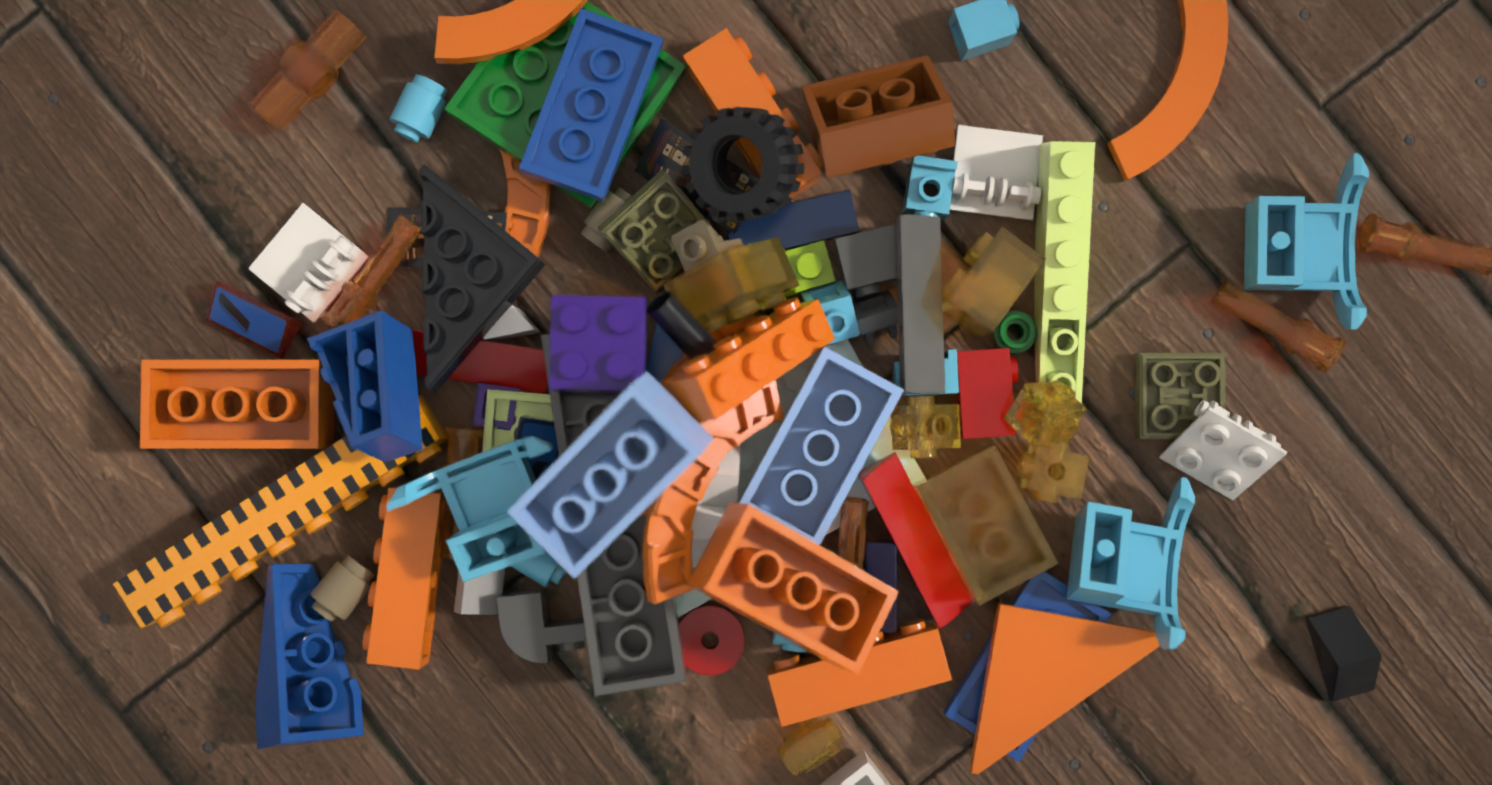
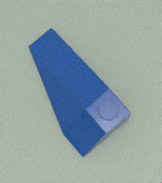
M271 564L268 566L255 701L257 749L303 745L364 735L361 690L356 678L351 679L343 657L346 654L342 640L337 641L330 621L311 607L316 600L310 593L320 582L313 564Z

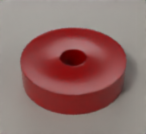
M703 604L689 611L680 621L679 628L684 661L689 669L702 675L711 676L728 671L738 662L744 650L745 635L739 618L731 610L718 604ZM707 632H713L718 636L719 641L715 646L709 647L703 643L702 636Z

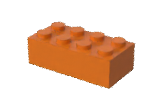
M141 360L140 449L328 448L334 444L335 406L333 402L335 401V395L330 383L324 381L320 370L323 366L320 360Z
M730 502L687 583L688 586L831 665L857 675L860 674L899 593L894 588L751 505Z

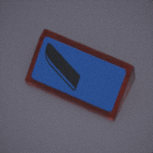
M219 280L213 286L205 318L206 321L280 359L284 358L303 322L231 284Z

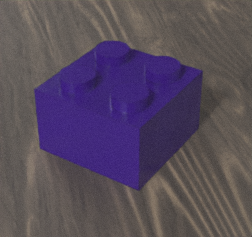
M551 295L549 389L554 392L623 393L635 380L646 372L648 304L646 297Z

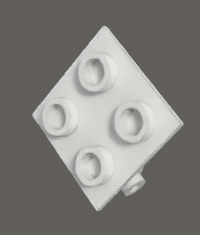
M958 125L953 161H958L957 170L955 171L950 210L1033 220L1035 204H1039L1041 197V187H1037L1039 145L1042 143L1043 135Z
M302 203L248 269L286 299L284 303L297 313H303L312 322L316 323L370 257L306 204Z
M1202 400L1194 412V415L1198 418L1160 454L1159 458L1229 499L1234 500L1287 454V451L1281 448L1280 443L1276 442L1275 435L1267 434L1256 428L1249 420L1241 424L1242 417L1238 414H1234L1229 418L1230 412L1220 407L1216 401L1208 403Z

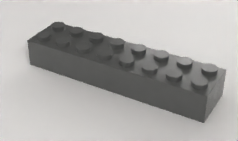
M550 334L541 335L549 385ZM549 389L559 458L622 393L554 392ZM639 515L577 576L595 696L686 681V668L675 597L656 604H652L647 600L642 555L647 515Z

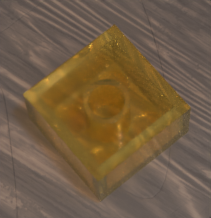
M1003 227L992 236L985 232L980 239L978 238L964 256L963 260L968 263L965 270L959 268L955 274H951L942 286L943 313L977 338L993 332L1046 258Z
M779 237L724 250L664 284L665 290L672 291L709 334L728 326L727 320L733 326L754 318V312L758 311L760 307L762 311L775 307L786 301L784 293L799 286Z

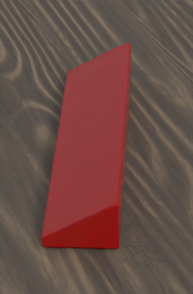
M413 330L416 374L427 376L423 331ZM483 340L476 345L448 378L450 380L475 384L483 383L518 388L521 391L547 394L549 386L543 350Z
M894 452L860 470L858 477L890 539L896 544L897 552L932 620L940 629L951 622L972 601L901 461Z

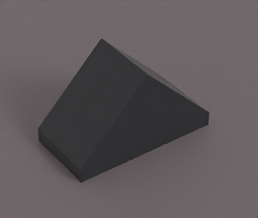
M1342 606L1305 617L1329 700L1333 702L1374 690L1382 654L1350 606Z

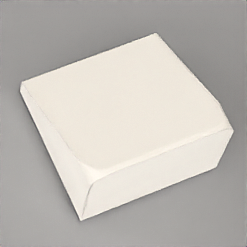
M512 305L483 338L490 342H497L536 334L540 331L519 308Z

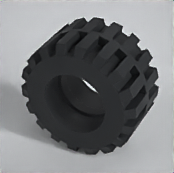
M723 108L716 111L717 115H707L700 121L703 127L693 128L688 136L694 140L693 145L684 146L683 156L689 157V165H682L683 175L690 174L692 182L686 184L689 193H698L700 195L695 202L701 208L710 207V215L716 218L727 217V221L731 222L749 221L770 216L778 212L777 208L786 206L792 200L789 194L798 191L801 182L796 180L797 174L804 173V163H798L797 155L804 153L802 145L794 144L793 138L797 136L793 128L785 127L783 125L785 120L779 115L769 114L768 110L761 108ZM741 137H746L752 141L758 148L762 158L761 176L756 185L749 191L738 188L731 181L726 170L727 153L732 144Z

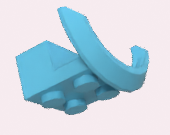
M1354 153L1347 160L1338 183L1334 203H1305V196H1258L1245 205L1244 290L1332 292L1335 310L1343 327L1349 330H1356L1367 317V308L1362 303L1357 288L1355 235L1358 207L1364 186L1369 179V169L1359 153Z
M529 436L486 450L398 487L386 508L388 511L396 509L442 488L459 529L446 542L463 582L545 554L547 551L507 511L537 481L527 457L533 458L549 452L553 449V446L549 442Z
M1181 477L1175 485L1165 511L1162 527L1131 522L1132 509L1094 502H1087L1075 516L1067 599L1153 615L1158 643L1163 650L1168 651L1178 647L1185 640L1186 630L1181 626L1178 616L1177 586L1183 536L1189 515L1195 504V495L1188 479Z

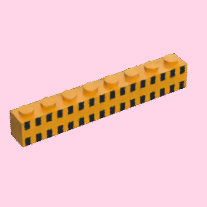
M418 395L423 450L383 462L352 448L347 436H345L113 584L139 627L142 629L158 623L162 629L186 615L182 608L193 601H196L198 605L207 602L222 592L219 586L221 583L231 577L236 582L250 575L259 568L256 561L265 555L270 554L274 558L296 545L292 538L305 530L309 535L317 532L332 522L329 516L331 513L342 506L345 511L353 509L369 498L366 491L380 483L382 488L387 487L405 475L402 468L415 460L419 464H423L441 453L442 450L439 445L448 440L449 437L423 396Z

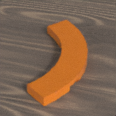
M514 0L496 9L473 15L438 16L435 61L437 64L475 63L492 60L493 56L502 55L516 49L521 51L547 38L564 26L589 0Z
M1177 0L1183 37L1181 52L1166 91L1156 106L1136 126L1107 143L1124 182L1145 172L1173 151L1196 126L1208 107L1217 88L1225 62L1228 43L1226 0Z
M500 150L508 186L507 206L505 207V212L507 213L506 232L535 256L539 257L550 218L551 184L520 173L519 166L521 163Z
M776 380L717 420L699 422L714 437V440L649 505L644 528L642 553L643 575L648 602L656 604L695 590L688 586L687 583L693 573L692 540L694 530H691L698 501H702L711 480L719 469V463L735 446L738 447L759 430L784 419Z

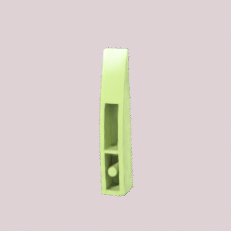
M1050 141L1039 145L1038 187H1041V197L1036 209L1034 322L1037 328L1035 340L1036 405L1082 406L1095 142Z

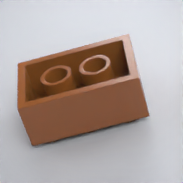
M928 55L802 86L808 129L826 178L848 175L857 170L878 165H888L898 160L922 154H933L939 150L955 146L952 101Z

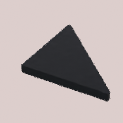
M424 164L420 169V177L423 179L421 234L424 235L422 286L423 293H425L426 317L423 318L424 352L427 355V377L424 378L425 387L436 393L542 270L545 264Z

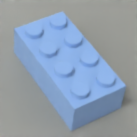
M824 346L738 503L751 505L820 545L904 389Z
M645 372L602 413L507 513L575 579L704 452L714 440V437L648 372Z

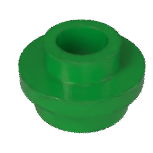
M1022 311L1006 312L994 324L993 338L1000 349L1010 348L1011 354L1022 353L1028 350L1036 340V324L1028 314ZM1010 325H1016L1020 328L1021 336L1018 340H1011L1008 337L1007 329Z

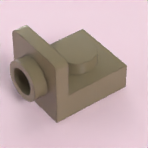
M708 219L699 220L671 237L687 277L715 271L747 254L741 238L723 241L721 235L715 236Z

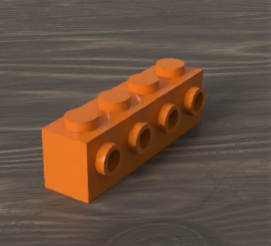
M795 297L779 303L773 308L774 313L747 323L744 326L745 331L739 335H733L713 345L715 350L709 354L700 355L685 362L681 366L682 371L662 383L664 389L698 422L717 420L835 340L818 299L800 303L799 299Z

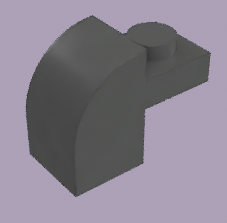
M547 588L504 592L497 597L499 625L502 636L509 648L521 658L535 663H548L554 657V644H558L559 651L576 650L585 647L584 641H587L583 618L550 622Z

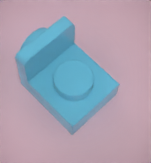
M842 281L800 292L803 302L819 300L835 337V340L829 344L857 337L860 334L851 295Z

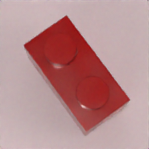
M1010 348L957 351L959 393L953 394L956 439L1016 436L1015 427L1021 425V407L1018 400L1013 401L1012 383L1018 382V364L1015 357L1010 358Z

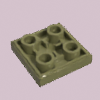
M662 169L606 219L598 229L652 290L656 292L683 267L672 243V235L705 218L669 174ZM713 229L715 236H718V233Z
M1225 353L1135 354L1136 439H1177L1198 418L1194 415V412L1202 400L1208 403L1216 401L1220 407L1226 410Z

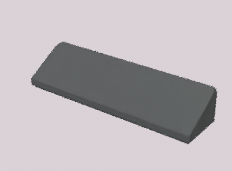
M899 214L895 219L900 388L904 389L902 394L945 393L940 217Z

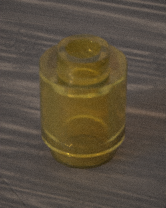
M820 716L805 721L783 738L784 743L777 747V752L783 763L795 777L800 776L804 772L809 775L842 750L839 741L844 736L830 716L824 719Z

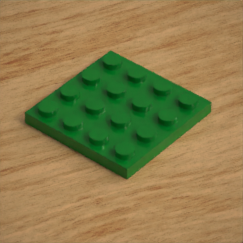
M589 1L582 8L617 21ZM579 12L550 36L521 51L516 49L502 55L493 56L492 60L478 62L444 108L446 114L521 163ZM662 49L616 172L686 73L687 66ZM558 187L590 209L597 201Z

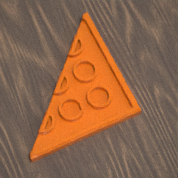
M998 603L969 766L970 772L973 774L981 773L1160 647L1155 631Z

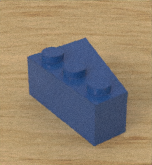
M378 311L307 338L311 349L318 353L323 368L320 370L324 381L330 383L336 401L333 404L352 448L383 462L423 450L412 329L385 312Z

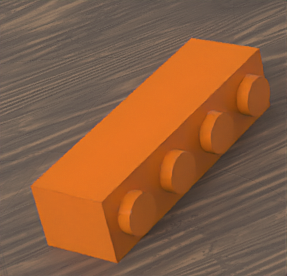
M725 28L683 55L684 64L687 66L686 71L715 115H717V110L723 108H761L768 110L769 114L779 115L785 120L783 123L785 127H792L795 132L800 130L796 119L789 109L784 108L780 110L772 98L776 91L764 72L757 75L749 63V60L753 57L748 46L740 36L734 39L728 29ZM798 136L793 138L794 144L802 145L804 154L797 155L798 163H804V173L797 174L796 180L801 182L798 191L789 194L791 198L819 182L822 174L819 169L822 164L817 151L810 143L804 146ZM741 137L734 144L755 176L759 179L762 172L760 152L752 141L746 137Z
M396 486L388 488V494L382 496L379 506V519L384 521L382 538L377 539L374 547V563L379 564L377 581H373L369 589L368 605L373 607L371 624H368L365 628L362 646L363 650L368 651L366 664L419 670L428 664L430 660L449 505L443 491L436 490L409 504L388 511L386 506L397 488L400 487Z
M917 619L899 625V632L885 636L883 632H879L859 675L837 668L815 655L800 659L799 654L795 653L773 660L775 666L767 668V675L781 727L951 681L952 678L938 628L933 623L925 624L924 619Z

